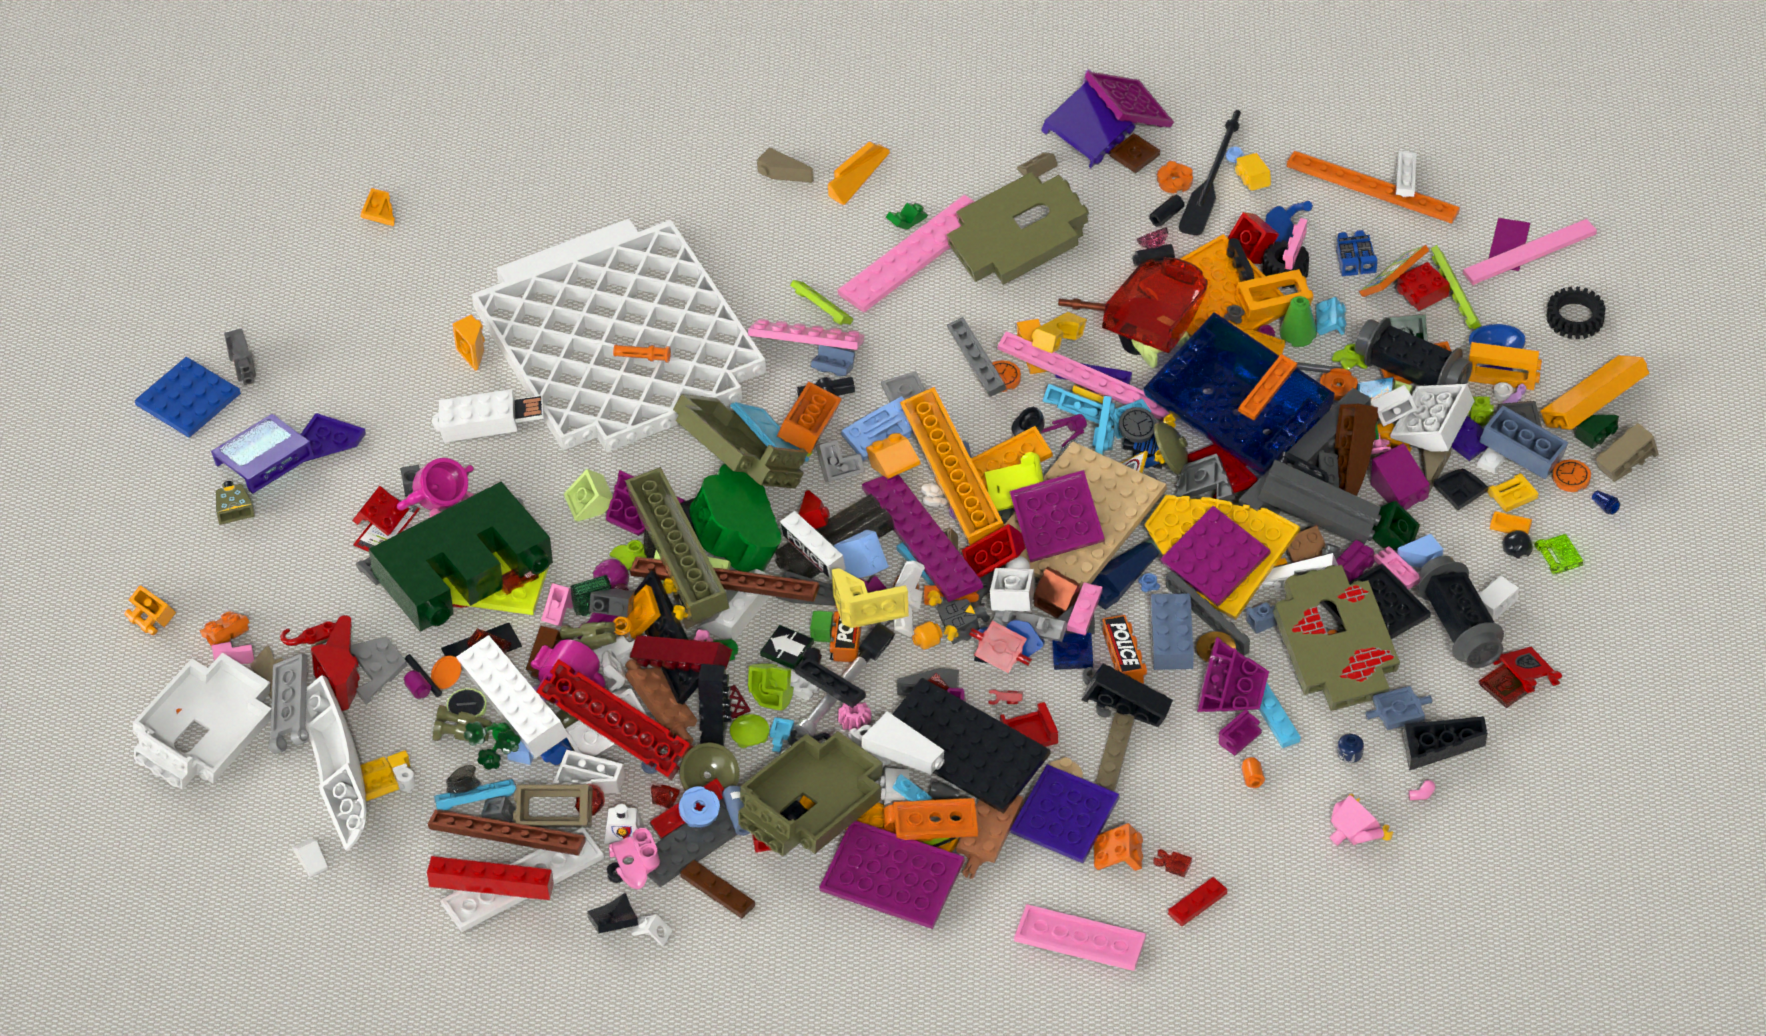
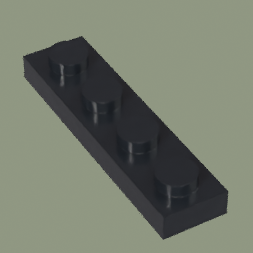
M809 657L795 667L797 675L851 708L866 698L864 690Z

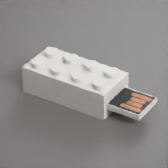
M513 389L439 400V413L433 416L432 424L435 430L441 432L444 443L517 432L519 422L544 419L543 396L538 395L515 399Z

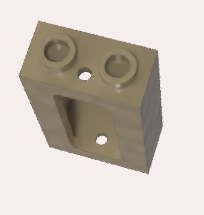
M517 785V790L514 791L516 810L513 812V820L516 824L533 827H592V786ZM532 797H580L579 817H530L529 801Z

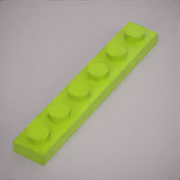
M1438 245L1432 247L1431 250L1434 254L1432 259L1437 266L1440 265L1441 268L1438 269L1440 274L1450 283L1449 290H1453L1454 293L1451 295L1457 304L1460 303L1461 306L1458 308L1461 314L1467 317L1465 320L1466 324L1470 329L1474 328V330L1482 327L1444 253Z

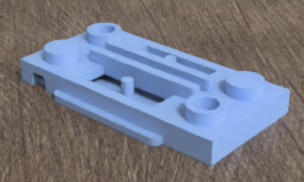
M902 396L841 431V435L857 454H861L862 461L868 458L866 447L872 445L875 441L884 440L894 433H900L907 439L911 437L913 431L900 404L901 401L905 400Z

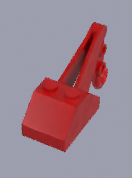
M347 615L340 616L336 623L324 622L304 630L302 634L293 639L286 638V634L290 632V629L284 630L281 633L280 639L287 646L311 645L329 638L326 645L320 644L311 648L313 675L316 680L322 675L325 676L330 682L341 710L349 709L357 693L358 681H360L357 667H359L358 661L355 656L352 657L350 654L351 618Z

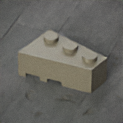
M1637 423L1635 426L1630 427L1620 439H1616L1606 451L1601 452L1596 462L1598 468L1615 482L1632 472L1633 466L1638 463L1643 465L1646 463V458L1651 455L1656 457L1659 453L1654 436Z

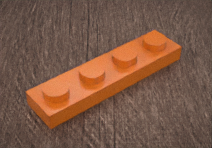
M1281 354L1239 406L1238 411L1255 421L1297 368V363Z

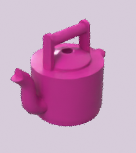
M449 458L432 460L416 473L413 480V492L406 499L400 501L397 504V508L404 510L417 503L428 510L438 509L439 511H444L452 507L465 496L468 489V475L474 470V467L468 465L463 468L458 462Z
M562 640L555 645L554 649L544 645L531 662V666L534 669L540 670L538 675L540 684L537 690L545 679L550 681L553 676L550 671L558 659L572 667L576 671L574 675L580 672L603 688L606 686L604 677L598 673L600 661L597 655L588 646L575 640ZM564 685L562 689L568 690L569 687Z

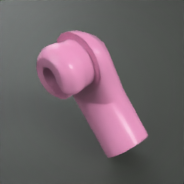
M1426 780L1419 790H1410L1409 800L1429 799L1435 791V783L1431 780Z

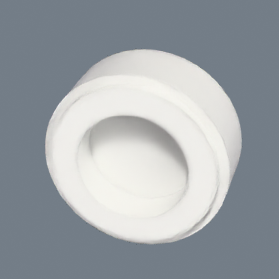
M1501 382L1494 386L1493 394L1498 400L1505 401L1513 393V388L1508 383Z

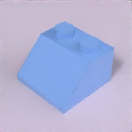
M865 530L834 545L843 555L846 568L844 571L857 578L873 575L889 567L875 531Z

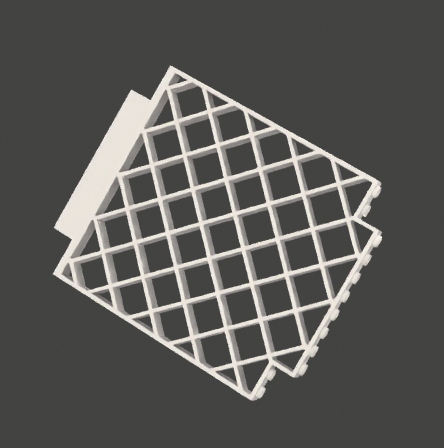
M626 219L497 267L500 284L472 294L473 307L529 397L538 396V393L543 396V420L562 450L572 448L595 438H598L606 452L633 443L679 424L676 422L679 414L673 408L681 394L717 398L725 406H728L731 403L742 400L740 382L766 373L764 357L671 220L638 232L630 219ZM660 246L679 250L676 259L656 255ZM644 248H647L646 252L639 251ZM619 262L638 265L635 274L615 269ZM607 263L605 267L599 266L601 264ZM649 268L669 272L665 281L645 277ZM678 275L699 279L695 287L675 283ZM578 277L597 281L594 289L575 286L574 284ZM566 278L564 283L557 282L561 279ZM608 283L627 287L624 296L607 293L604 290ZM638 290L658 294L654 303L634 299ZM537 292L556 296L552 305L536 302L533 299ZM521 294H524L522 298L516 297ZM667 297L688 301L684 310L664 305ZM567 299L586 303L582 312L562 307ZM698 303L718 308L715 316L697 313L694 310ZM596 306L616 310L613 318L593 314ZM495 308L515 312L510 321L491 317ZM627 312L646 316L643 325L625 322L623 319ZM525 314L544 318L541 327L522 324L521 322ZM657 319L677 323L673 332L656 329L653 326ZM555 321L575 325L571 334L551 330ZM687 326L707 330L703 339L683 335ZM585 328L605 332L601 341L581 337ZM717 332L738 337L734 346L713 341ZM615 335L635 339L632 345L635 347H643L646 341L670 346V362L665 363V361L661 360L650 362L647 358L614 357L613 348L616 344L611 343ZM513 337L533 341L529 350L509 346ZM543 344L563 348L559 357L539 353ZM676 348L696 352L692 362L674 358L672 355ZM574 350L594 355L589 364L570 360ZM706 355L727 359L723 369L702 364ZM604 357L624 361L620 371L601 367L600 365ZM737 362L745 363V365L734 368ZM634 364L655 368L650 378L630 373ZM532 366L552 370L547 380L528 376ZM665 371L686 375L681 385L661 380ZM562 373L582 377L578 387L559 383L558 381ZM695 378L716 382L712 392L691 387ZM592 380L613 384L608 394L588 389ZM729 385L730 389L723 391L725 386ZM623 387L644 391L639 401L619 396ZM653 394L674 398L670 408L649 402ZM551 396L571 400L566 410L546 406ZM581 403L602 407L597 417L577 413ZM611 410L632 414L628 424L608 420ZM642 417L650 418L649 420L640 423ZM569 426L578 428L576 430L566 433Z

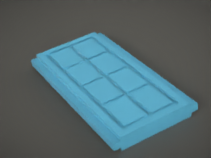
M738 402L731 403V408L767 447L772 445L777 448L800 450V448L777 437L781 427L763 408Z

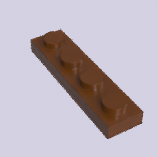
M695 860L680 872L682 879L741 919L755 907L754 900Z

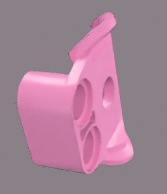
M639 828L634 831L632 837L609 844V855L611 858L616 857L620 866L616 868L619 876L631 888L641 889L647 881V874L656 869L660 864L658 850L650 831L646 828ZM627 857L634 859L633 863L629 865L624 864L623 860Z

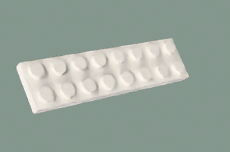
M584 827L572 832L573 834L584 835L586 839L579 856L539 849L510 865L552 869L553 882L556 884L603 860L604 854ZM459 890L441 899V904L462 933L527 898Z

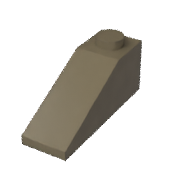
M769 147L757 159L758 173L770 179L808 183L814 181L812 167Z
M1452 445L1449 451L1431 452L1421 448V452H1423L1424 476L1430 484L1429 493L1433 488L1434 481L1438 479L1451 456Z

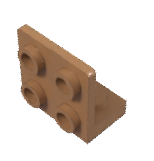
M1316 525L1299 532L1289 545L1287 551L1293 563L1322 556V548L1325 547V542L1318 526Z

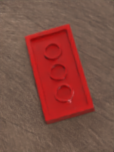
M1220 442L1188 454V463L1217 454L1221 458L1234 493L1248 489L1258 481L1257 477Z

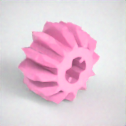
M860 702L853 708L843 703L842 708H839L838 722L842 725L843 730L849 729L850 731L853 728L859 729L864 725H870L871 710L866 702L862 704Z

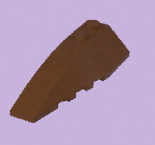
M1358 403L1341 404L1335 437V448L1338 449L1339 488L1357 496L1369 465L1373 442L1376 438L1375 427L1379 417L1378 407Z

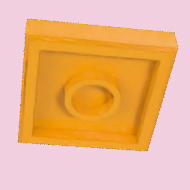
M645 585L634 596L633 610L627 617L631 622V629L629 631L631 638L636 639L637 635H641L661 616L651 586Z

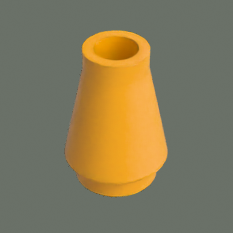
M617 617L613 621L615 623V633L626 638L629 636L631 622L626 617Z

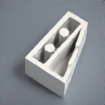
M566 750L553 785H590L593 787V794L619 793L626 774L621 763Z

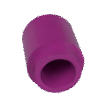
M412 670L404 676L405 686L416 699L425 698L429 695L431 685L420 672Z

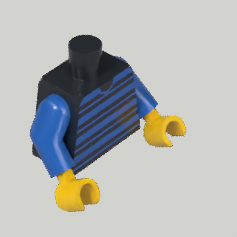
M1172 414L1166 415L1163 422L1175 428L1176 424L1174 422L1176 419ZM1155 434L1151 439L1143 443H1134L1130 439H1124L1123 449L1133 451V457L1144 451L1148 452L1144 468L1154 467L1162 469L1165 460L1158 448Z

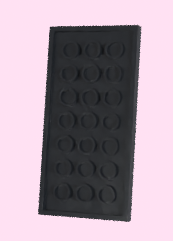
M924 678L919 680L892 714L944 750V763L940 769H935L933 772L935 775L1003 814L1051 754L1050 749Z

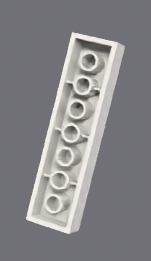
M489 635L456 657L465 674L511 730L520 736L521 742L534 758H537L568 737L559 718Z

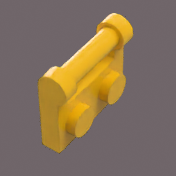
M1521 473L1497 486L1492 485L1488 487L1487 491L1488 495L1494 498L1505 512L1538 499L1539 494Z

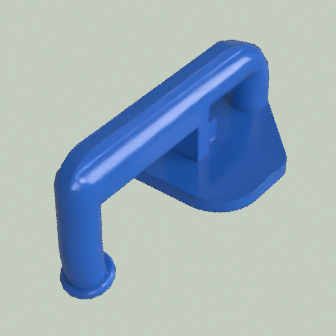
M1310 201L1292 204L1286 210L1281 206H1276L1266 214L1265 222L1279 233L1275 242H1282V240L1288 242L1289 238L1294 236V225L1290 218L1298 211H1311L1313 205Z
M1012 620L1007 624L1006 628L1027 638L1022 647L1023 655L1029 657L1045 645L1044 639L1039 637L1029 622ZM984 626L980 628L978 631L983 633L988 629V627Z

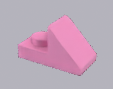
M552 583L541 621L562 626L566 609L573 608L571 589Z

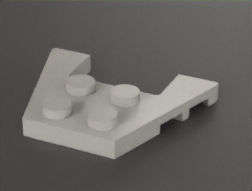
M387 637L351 645L350 654L352 657H356L358 664L371 679L368 683L356 688L358 696L365 704H368L377 692L380 693L382 691V687L388 681L391 682L407 666V662Z

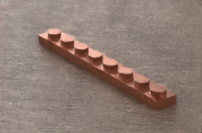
M436 809L428 822L430 830L579 856L586 842L584 835Z

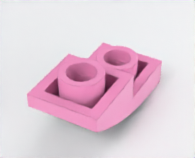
M231 642L211 645L214 661L221 653L226 654L240 664L252 663L254 660L251 644L232 648Z

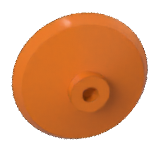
M444 656L434 664L431 671V679L439 689L449 688L458 681L461 674L460 662L454 656Z

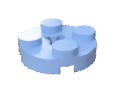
M693 787L683 794L679 803V813L689 827H706L712 824L718 817L720 804L714 792H710L704 787ZM696 803L705 806L704 808H702V811L694 809L696 807Z

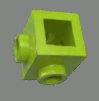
M1472 396L1474 403L1468 415L1478 425L1486 426L1489 423L1490 416L1494 414V405L1490 404V397Z

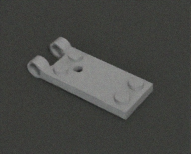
M303 653L273 665L269 749L273 754L281 753L287 749V743L283 735L291 733V740L297 746L309 740V734L305 729L308 656Z

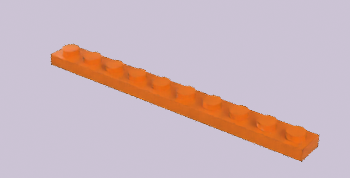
M1294 151L1287 161L1288 168L1451 224L1459 214L1460 207L1417 192L1414 193V197L1396 195V185L1297 151Z

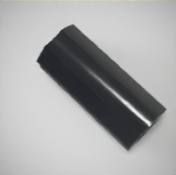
M1173 195L1149 215V219L1154 226H1162L1184 208L1185 202L1179 195Z

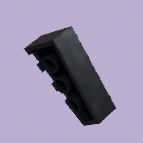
M1102 663L1089 681L1081 699L1087 703L1089 700L1097 702V706L1102 708L1108 706L1117 709L1116 713L1131 714L1134 716V719L1159 727L1165 720L1173 702L1166 695L1153 690L1149 686Z
M701 664L698 678L699 715H701L700 731H702L700 744L716 743L724 746L728 723L732 722L733 712L730 711V686H728L729 674H726L725 666Z
M1484 716L1404 724L1403 741L1409 771L1486 746L1488 732Z

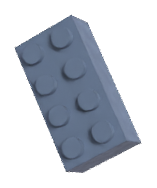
M1503 405L1485 426L1480 439V443L1544 479L1549 476L1556 464L1563 458L1569 443Z
M1151 594L1154 670L1193 669L1194 649L1190 594Z

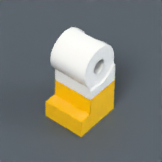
M406 750L388 756L387 761L399 789L402 791L412 790L415 787L413 771L408 768L410 763Z

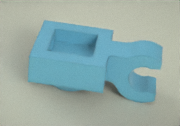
M774 718L770 730V737L773 738L772 745H774L772 751L781 752L783 740H787L793 731V720Z

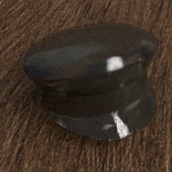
M465 765L455 770L446 779V792L459 794L479 787L482 783L475 776L476 767L474 765Z

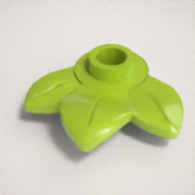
M1355 344L1346 345L1344 349L1336 351L1332 356V361L1341 362V366L1346 370H1350L1355 365L1362 369H1367L1368 367L1365 365V357L1355 352Z
M632 540L628 545H619L609 554L610 557L619 559L627 570L631 569L636 557L647 558L644 554L645 546L639 540Z

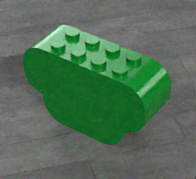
M726 464L720 467L717 475H709L704 479L695 500L689 507V513L700 544L708 553L717 557H725L726 560L731 562L730 566L738 571L749 572L758 569L764 572L782 539L781 531L776 523V517L771 509L764 486L758 484L747 473L735 472Z

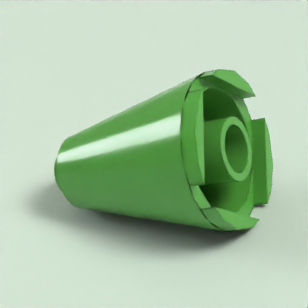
M1297 296L1290 302L1280 327V337L1282 340H1285V343L1287 341L1294 347H1304L1310 345L1312 340L1316 338L1317 329L1309 300L1305 297Z

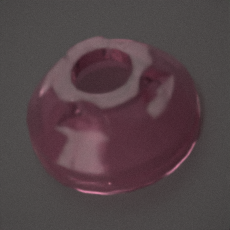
M1167 227L1139 237L1136 241L1138 245L1147 249L1165 244L1169 232Z

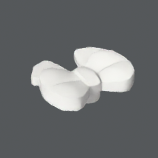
M923 484L921 492L926 495L923 497L925 505H940L943 507L948 503L947 499L937 497L944 495L939 486Z

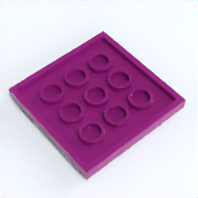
M1090 71L1084 76L1089 85L1096 90L1097 95L1105 101L1106 106L1114 112L1118 120L1157 125L1159 127L1171 128L1174 121L1139 79Z
M1084 470L1010 491L1030 563L1105 542Z
M1212 506L1160 560L1166 567L1219 607L1271 552L1265 545L1216 507Z

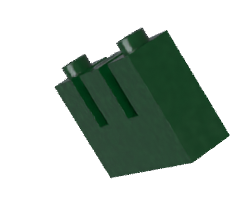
M502 482L369 548L374 577L420 632L431 626H440L450 616L454 615L451 591L442 579L447 577L470 606L504 589L501 564L492 553L497 552L520 580L525 578L524 575L530 571L533 574L544 572L553 563L550 537Z

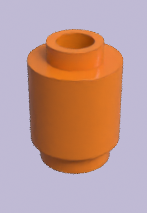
M1254 757L1245 759L1241 767L1245 784L1251 788H1258L1265 782L1261 763Z

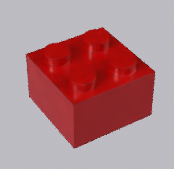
M1243 212L1229 234L1228 239H1238L1246 257L1252 263L1262 264L1265 249L1269 245L1274 244L1279 233L1258 215Z

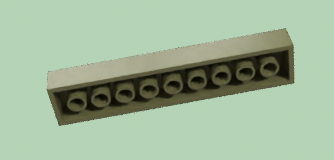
M659 467L625 480L629 497L692 621L695 622L729 609L726 592L662 468Z

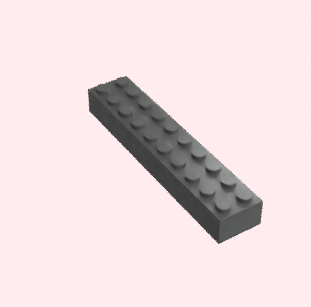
M1352 388L1288 453L1319 468V452L1338 455V449L1335 448V437L1340 405L1358 403L1371 406V398ZM1269 470L1239 499V506L1244 504L1250 505V508L1256 511L1265 508L1279 515L1281 509L1257 499Z

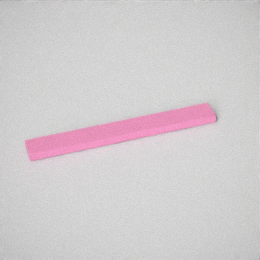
M1588 219L1582 220L1463 269V275L1472 285H1475L1594 236L1597 233V229Z

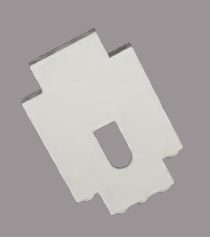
M221 653L209 668L191 659L133 721V733L139 738V744L134 748L135 761L139 765L149 768L156 776L166 779L170 785L177 786L182 790L196 774L201 779L208 780L214 784L271 720L272 708L262 703L270 693V682L224 653ZM177 709H182V710L177 714L176 710H177ZM194 721L209 730L189 752H179L174 747L177 739Z

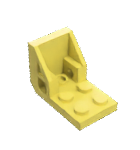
M840 568L832 569L833 597L843 625L855 628L909 616L908 590L906 585L868 593L864 581Z

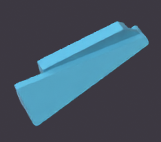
M1048 384L1043 402L1056 404L1059 409L1075 415L1082 414L1085 419L1100 423L1102 403L1073 393L1071 390L1056 384ZM1110 416V421H1112V426H1114V420Z

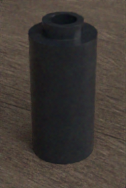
M1172 244L1135 251L1132 259L1134 266L1141 269L1174 262L1175 253Z

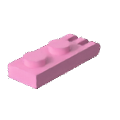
M1388 546L1385 548V551L1381 550L1379 554L1374 555L1375 562L1378 565L1383 564L1408 590L1421 581L1419 574L1391 547Z

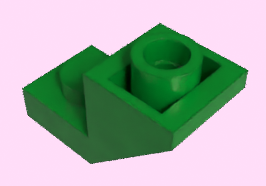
M907 202L901 212L894 213L889 211L886 218L895 226L908 230L926 219L928 214L923 211L924 207L920 204Z

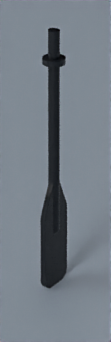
M1235 110L1232 118L1226 121L1225 127L1227 131L1207 180L1193 191L1179 223V231L1181 233L1200 235L1204 232L1216 201L1213 182L1233 132H1237L1240 127L1238 123L1241 115L1240 110Z

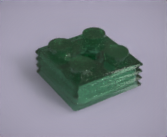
M602 575L571 585L573 609L577 616H587L592 613L589 612L591 592L612 589L608 575Z

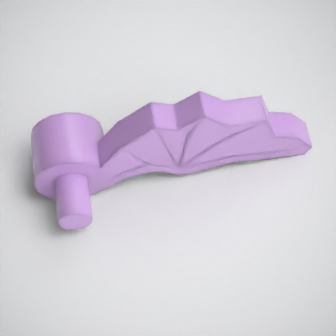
M1520 384L1517 392L1511 394L1503 403L1521 401V396L1526 392V386Z

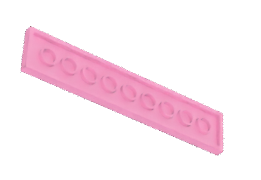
M963 195L839 288L838 295L862 312H866L950 248L947 233L961 227L956 211L975 201Z

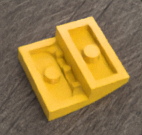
M385 756L360 765L366 801L399 790L398 783L392 774L391 767Z

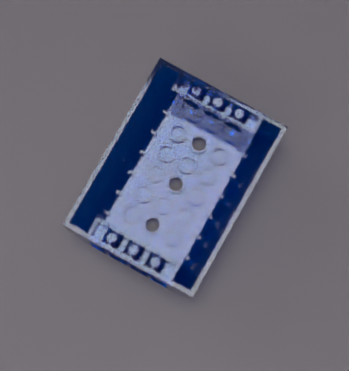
M1215 312L1144 387V394L1148 399L1261 476L1271 468L1274 460L1278 461L1282 452H1288L1331 409L1335 395L1334 392L1296 368L1255 421L1244 414H1234L1233 410L1239 409V406L1278 359L1279 355ZM1211 389L1213 393L1205 394L1203 390ZM1269 429L1273 433L1271 435H1265L1263 431Z

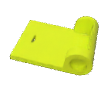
M1033 452L1024 454L1021 457V464L985 472L988 494L997 511L1014 508L1010 491L1044 481L1040 457Z

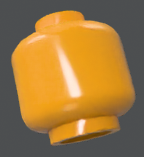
M928 621L914 628L912 640L916 646L927 650L940 644L943 634L937 623L934 624Z

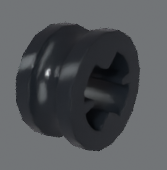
M618 862L611 863L607 867V876L612 883L623 881L619 874H613L616 868L620 867Z

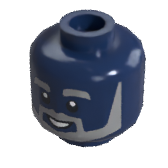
M1352 733L1343 735L1338 741V757L1346 763H1356L1362 758L1364 743L1361 737Z

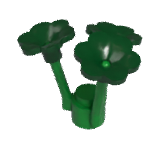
M479 721L466 724L464 738L469 741L471 746L483 744L487 732L493 730L492 735L496 740L493 749L480 750L477 759L478 763L487 770L492 768L498 769L500 766L501 756L496 754L497 749H501L504 754H509L511 751L516 752L519 749L521 738L506 723H499L498 725L493 723L485 728L482 727Z

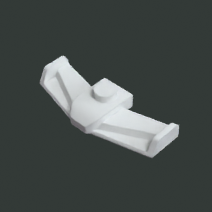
M907 561L895 585V587L905 585L907 587L909 616L894 619V630L908 637L914 635L912 610L917 611L920 609L922 591L915 588L925 567L917 561Z

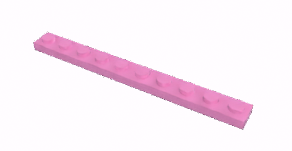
M1007 331L998 344V350L1099 394L1112 397L1113 400L1127 405L1143 399L1154 417L1163 421L1166 415L1172 414L1175 408V404L1060 354L1055 352L1049 353L1034 347L1032 342Z

